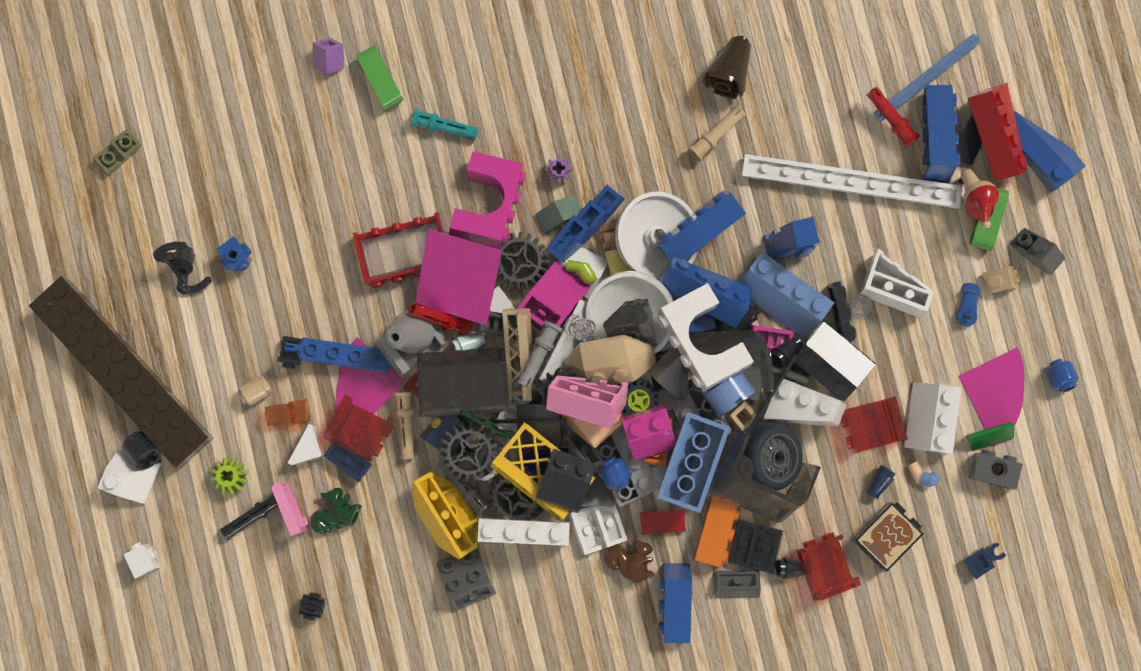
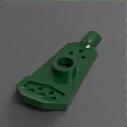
M463 409L458 411L509 439H512L516 434L514 431L495 427V423L485 418L479 421L472 417L471 413Z

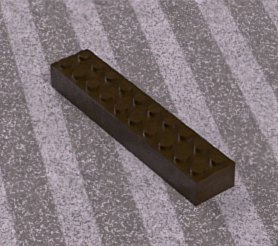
M60 276L28 305L175 468H182L214 439L70 279Z

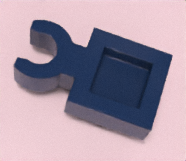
M992 543L988 547L987 552L980 548L963 559L975 579H978L995 567L992 562L993 560H1001L1006 556L1004 552L995 555L994 549L999 546V543Z

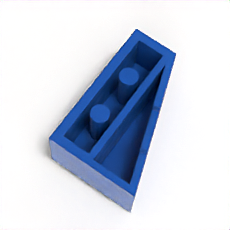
M813 217L792 221L780 227L781 232L774 230L771 234L763 236L767 255L773 260L796 255V258L809 256L820 243Z

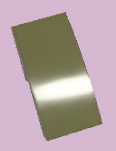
M126 129L112 139L108 147L95 155L93 161L109 176L141 147V144Z

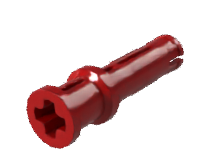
M878 86L866 94L891 125L892 133H896L902 140L904 148L919 138V133L913 131L908 124L907 118L901 117L879 90Z
M412 302L409 306L408 313L410 316L439 324L444 330H454L459 335L465 336L471 329V320L418 304L417 302Z

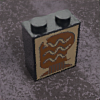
M888 502L851 539L885 572H888L924 535L920 530L922 526L914 518L910 520L904 514L906 510L897 502L895 504Z

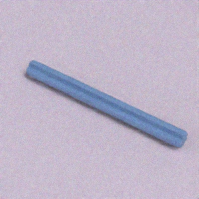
M976 34L969 36L892 97L889 102L895 110L979 45L981 41ZM878 109L874 112L879 121L885 119Z

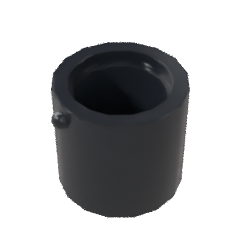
M142 431L131 434L122 445L125 454L139 470L152 467L161 457L160 450Z

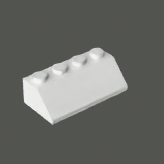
M579 300L539 379L541 382L546 381V373L553 375L557 368H566L564 359L578 345L576 335L583 332L585 337V333H589L586 323L587 303Z

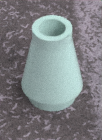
M482 333L456 337V340L452 341V345L457 357H466L479 347L486 345V341Z

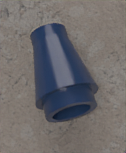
M880 465L878 469L875 468L867 493L878 499L895 480L894 476L896 473L883 465Z

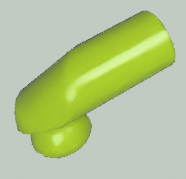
M567 261L566 270L577 272L584 283L591 285L596 281V275L588 263Z

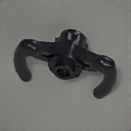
M169 242L154 250V259L157 262L167 263L178 278L176 289L179 293L183 295L198 293L211 284V277H205L196 285H187L188 275L193 270L195 254L186 242Z

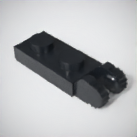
M840 281L829 284L827 289L830 300L834 302L832 311L836 328L840 334L852 342L857 336L855 334V327L850 325L849 321L851 320V311L849 307H846L845 303L847 297L844 286H841Z

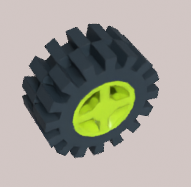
M642 379L628 382L627 400L622 410L623 414L626 416L658 406L659 397L654 386Z

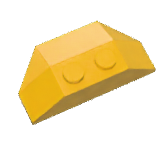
M432 472L412 482L415 509L437 546L457 559L477 548L478 520L468 503L463 501V495L451 481Z

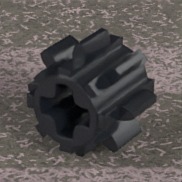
M313 592L309 593V595L304 594L301 599L299 614L304 615L303 619L312 621L316 618L320 619L324 611L326 599L321 598V594Z

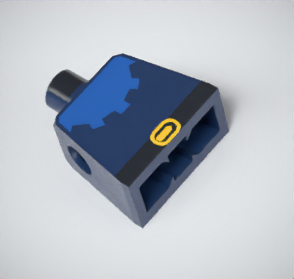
M448 406L419 436L436 449L441 446L445 447L446 445L441 443L440 439H449L445 431L447 430L453 434L452 425H455L458 430L461 429V420L453 409ZM467 433L463 434V436L467 440L471 434ZM455 439V441L453 442L450 450V455H452L455 451L458 452L460 450V443L458 439ZM463 442V445L465 446V452H463V455L466 453L470 455L473 449L469 448L465 444V442Z

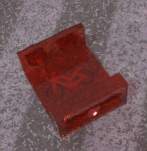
M344 395L324 432V439L371 462L374 456L378 457L384 447L381 445L383 438H388L394 428L391 426L392 418L388 416L387 420H384L352 404L353 398Z
M896 396L845 409L840 420L842 427L846 428L848 436L845 437L849 450L852 449L853 453L908 440Z

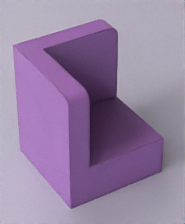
M332 38L314 42V67L325 74L343 69V44Z

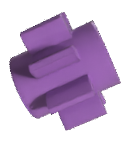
M557 155V160L554 162L549 159L548 162L551 168L545 169V172H551L549 180L558 179L559 184H561V179L563 178L569 180L567 172L573 171L572 167H567L569 159L567 158L562 161L559 155ZM557 165H561V168L565 169L561 171V174H557L555 170Z

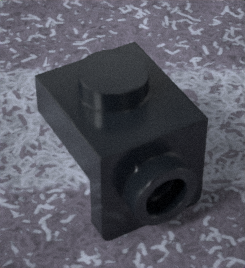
M283 336L280 357L277 359V362L283 363L282 367L295 369L296 365L302 366L298 353L285 352L286 342L299 344L301 339Z

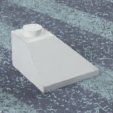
M120 447L106 466L98 489L145 504L161 462H157L148 469L139 470L125 454L122 447Z

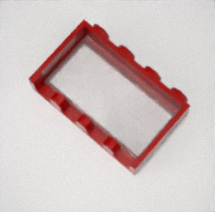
M435 212L434 216L423 219L422 217H416L413 221L402 224L396 222L392 226L382 229L379 227L372 228L370 232L362 234L354 232L353 237L364 284L366 286L371 285V288H378L384 286L383 282L392 280V283L405 281L407 276L420 277L428 229L444 233L439 213Z

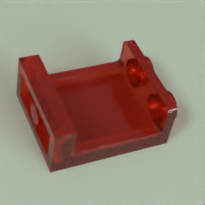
M834 532L822 535V540L818 542L812 539L803 542L802 548L796 549L813 601L824 600L861 585L859 578L852 577L839 542V540L844 539L843 534L835 535Z

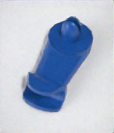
M965 283L962 285L963 296L957 313V319L961 325L971 326L977 320V303L981 292L978 285Z

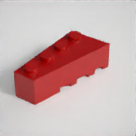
M1008 83L985 89L969 97L968 101L994 180H1003L1020 175L1026 171L1027 161L1023 155Z

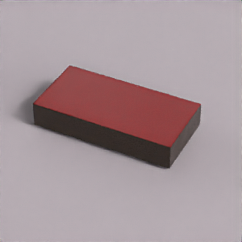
M684 509L640 512L641 535L686 531Z

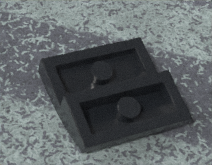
M738 519L728 563L774 574L784 531Z

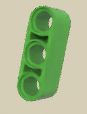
M375 45L356 55L384 110L404 100Z
M997 188L999 199L994 208L993 215L989 218L991 226L988 229H984L981 227L982 220H975L969 245L992 251L1009 197V191Z

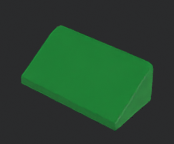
M1008 422L968 434L967 439L971 450L975 451L1012 440L1014 438V424Z

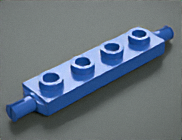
M305 337L301 339L299 344L286 342L285 352L298 353L299 361L387 373L390 367H392L378 348Z

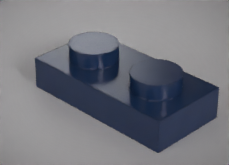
M338 438L324 454L325 458L357 482L362 480L372 466L369 461Z

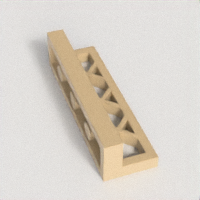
M530 308L503 309L509 396H523V401H532L535 396L533 383L530 389L523 385L522 389H514L513 382L517 377H520L533 352ZM508 315H517V328L509 323ZM514 334L519 339L518 350L510 343V338ZM516 355L520 358V371L512 365V359Z

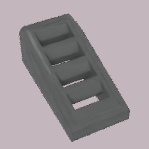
M490 311L488 324L484 325L472 321L471 331L504 337L503 315ZM508 315L510 323L517 328V317ZM493 317V318H492V323H491V329H489L490 318ZM499 318H500V319H501L500 329H499V331H497V330H498V324H499ZM514 334L511 338L516 339V334Z

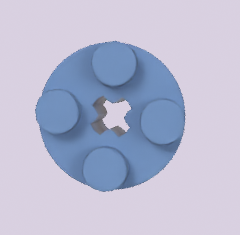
M742 372L731 376L704 392L701 391L719 417L732 410L737 404L755 392Z

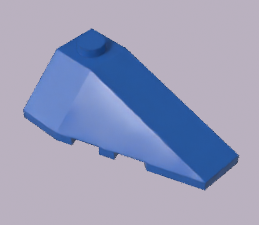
M1014 111L1023 155L1026 158L1027 164L1050 193L1086 167L1072 148Z

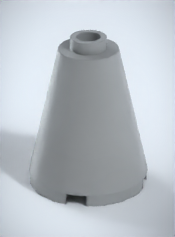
M408 310L400 313L386 332V341L391 347L409 354L423 352L431 345L434 339L433 324L421 318L410 316Z

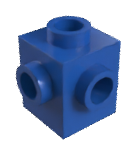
M234 236L216 248L222 257L219 261L223 267L235 273L246 270L250 266L249 263L253 260L250 257L252 251L245 242L241 244Z

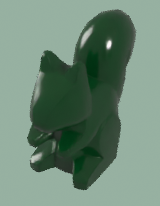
M334 488L327 493L320 494L331 505L329 511L319 509L312 514L310 524L316 533L325 534L330 532L331 528L342 529L353 526L356 523L362 505H349L350 495L346 494L342 498L343 491L341 488Z

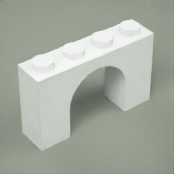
M708 283L662 307L657 317L663 329L666 328L670 334L669 340L672 346L678 348L681 353L680 359L686 368L689 367L692 372L694 384L697 388L700 387L703 392L750 367L754 362L743 342L717 355L704 354L698 351L691 343L689 338L690 323L715 309L719 304Z
M480 518L478 523V542L568 546L570 522Z

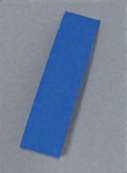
M606 185L594 201L589 200L577 217L575 215L571 217L548 246L547 250L564 263L599 230L625 198Z

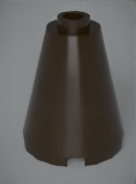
M732 37L704 74L702 81L707 89L709 86L714 88L713 93L729 99H736L738 95H740V98L743 96L751 52V44L746 37Z

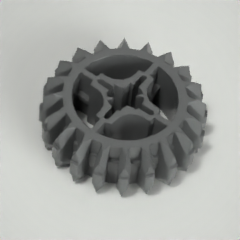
M512 232L510 233L511 240H507V243L501 246L502 252L497 278L503 277L500 285L508 281L507 289L509 290L512 288V284H516V291H520L521 284H524V289L528 290L527 283L530 282L534 287L536 285L534 279L540 280L542 278L539 273L545 274L547 272V269L543 268L542 265H549V261L542 260V258L547 257L548 252H540L545 248V245L541 244L537 247L536 244L539 239L535 238L531 242L530 233L527 234L526 239H523V232H519V238L515 239V234ZM522 244L519 252L515 254L505 252L510 246ZM528 247L535 252L538 265L527 259ZM522 252H524L523 261H526V264H520L517 271H515L516 262H513V259H518ZM501 258L511 263L513 269L510 276L503 270ZM523 269L534 271L533 274L526 278L516 279L519 272Z
M461 421V429L459 430L455 425H452L453 434L447 430L445 431L449 439H440V442L446 446L438 447L440 452H445V454L439 456V459L447 460L443 463V468L451 466L448 474L452 475L457 471L456 479L458 480L464 474V480L468 481L469 475L472 474L474 481L478 479L476 473L480 472L482 477H485L486 474L483 469L486 468L488 471H492V467L488 464L495 460V458H492V455H499V451L492 450V448L498 446V442H490L495 438V435L492 433L486 436L489 428L485 427L480 431L482 427L480 423H477L476 427L473 428V421H469L466 428L464 422ZM463 434H476L482 437V439L468 442ZM455 439H458L460 450L451 458V446ZM463 442L469 448L474 447V450H472L474 460L467 453L463 455V452H465ZM486 444V456L480 463L477 453ZM469 460L474 467L462 468L455 463Z
M524 466L525 474L535 476V470L530 473L528 472V466ZM498 473L492 478L493 482L489 485L491 491L488 495L493 498L490 501V505L497 506L495 512L500 511L502 513L501 518L507 516L509 520L530 521L531 519H536L539 516L538 514L544 511L540 505L512 483L506 484L505 482L508 480ZM521 504H522V505H527V504L532 505V506H529V507H519V505H521Z

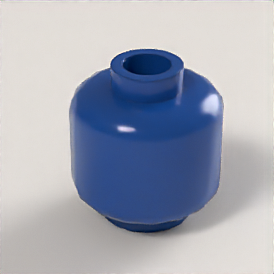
M1057 359L1049 364L1050 368L1046 371V377L1053 390L1065 393L1077 387L1076 383L1079 381V376L1072 362Z
M612 456L599 465L601 469L598 474L608 489L617 488L620 491L630 484L628 480L632 476V472L622 458Z

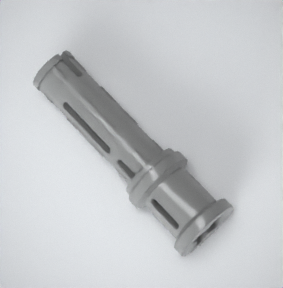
M546 320L543 323L545 326L540 336L535 339L536 346L517 383L529 389L548 351L553 350V343L558 333L563 330Z

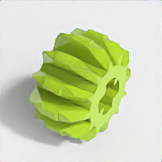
M225 457L223 458V464L219 461L215 463L218 470L211 469L210 471L216 474V477H211L210 481H217L214 489L221 488V494H226L229 490V493L233 495L235 494V488L239 491L243 490L240 482H248L247 479L242 478V475L248 474L247 470L241 471L245 464L241 462L236 465L237 458H232L229 461ZM226 472L233 473V475L231 476L233 477L232 480L225 479V477L227 476L225 475Z

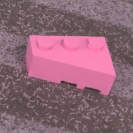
M555 377L548 387L546 409L557 414H563L610 429L626 405L628 383L621 382V386L609 385L607 380H600L599 384L585 382L586 378Z

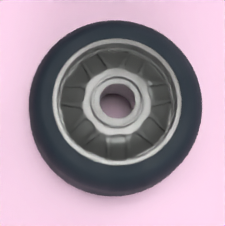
M757 423L745 439L743 446H741L739 442L743 439L747 431L746 429L738 438L734 450L735 469L741 480L750 487L768 491L782 490L792 484L800 472L803 459L802 447L797 435L790 428L781 424Z

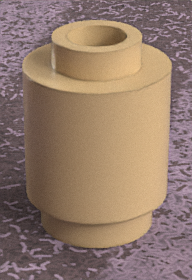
M262 376L261 378L256 377L239 387L241 392L238 395L244 405L248 403L252 406L269 396L268 393L273 390L265 376Z

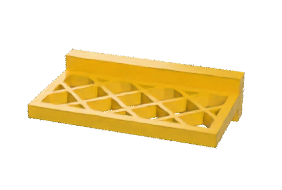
M524 423L490 466L561 522L570 512L569 510L535 498L543 476L540 475L539 462H547L548 458L538 459L537 447L546 446L550 449V454L553 449H559L528 424ZM524 430L532 435L533 444L521 445L520 435ZM517 440V446H512ZM534 447L535 460L523 461L521 449ZM518 449L519 461L510 462L504 455L508 450ZM536 463L537 475L528 476L525 474L523 464Z

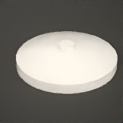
M649 192L631 200L621 211L615 228L616 247L627 267L632 271L646 273L659 280L661 273L669 263L657 246L660 242L659 238L669 231L670 233L677 228L678 223L685 218L691 217L694 213L690 207L680 198L666 192ZM698 251L685 261L692 264Z
M638 271L615 273L604 279L594 289L588 300L586 323L593 340L626 335L644 343L652 344L654 354H656L665 346L670 336L667 329L661 327L657 318L659 316L658 312L662 307L673 302V299L660 281L646 273Z

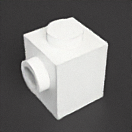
M141 542L136 543L128 548L129 552L123 554L134 579L160 568L156 560L158 558L157 552L149 544L142 545Z

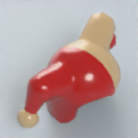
M965 169L961 172L959 183L966 186L964 194L966 213L975 220H982L981 227L988 229L991 226L989 218L993 215L994 208L999 199V191L993 183L979 180L971 169Z

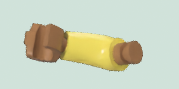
M613 222L604 224L598 230L602 250L609 249V251H605L610 276L623 271H632L623 262L617 250L615 241L616 224Z

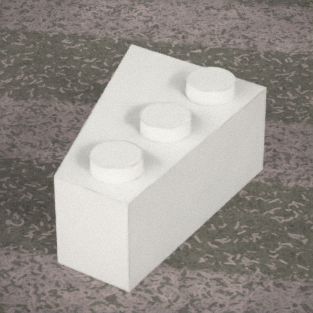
M878 248L872 256L859 295L922 318L928 312L934 291L915 276L904 271L900 267L901 265L890 260Z
M783 379L772 397L763 419L769 423L838 426L846 405L838 399Z

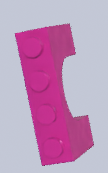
M472 151L467 168V180L495 188L501 194L503 203L496 211L489 214H476L455 208L449 227V235L501 250L502 243H507L510 230H506L508 223H513L515 211L512 210L513 205H518L520 199L519 185H524L526 173L523 172V164Z

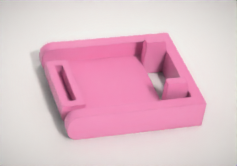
M285 482L274 484L272 491L290 536L308 531L306 525L309 523L306 517H302L290 485Z

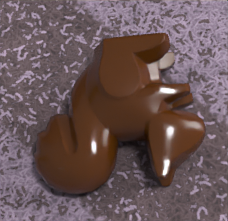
M634 538L636 552L628 555L625 548L621 545L610 546L604 553V562L607 567L613 571L619 569L622 576L632 581V583L654 576V572L648 570L647 567L648 563L654 561L653 557H646L653 551V548L650 544L639 541L638 538Z

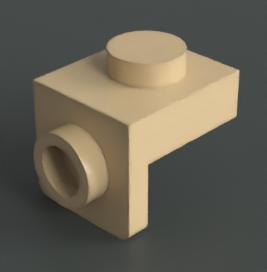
M1014 266L982 273L987 294L1019 287L1020 276L1018 271L1014 269Z

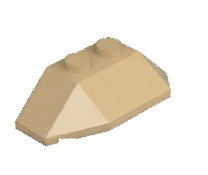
M626 335L579 343L570 355L564 359L566 368H570V373H575L577 378H586L585 382L599 384L600 380H607L609 385L621 384V382H634L657 363L652 344L644 343Z

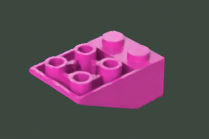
M555 261L517 309L530 308L531 325L541 332L545 326L543 324L545 320L561 328L576 308L579 300L583 299L591 286L584 283L580 278L567 271L566 268Z

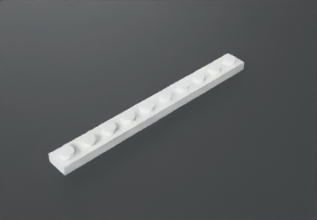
M749 154L744 155L741 176L956 209L960 208L962 186Z

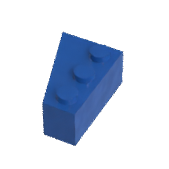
M663 563V579H660V593H663V600H659V614H663V621H659V635H663L664 643H691L692 575L690 564Z

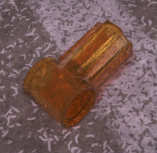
M308 399L265 407L267 426L310 422Z

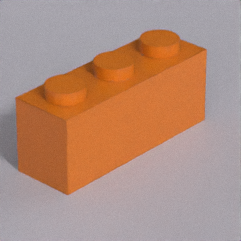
M711 495L694 560L721 567L722 563H726L729 551L725 550L727 542H732L735 529H731L734 520H738L741 508L737 507L738 502Z

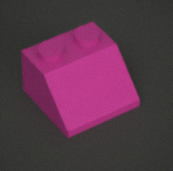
M664 404L621 417L634 460L675 448L676 441Z

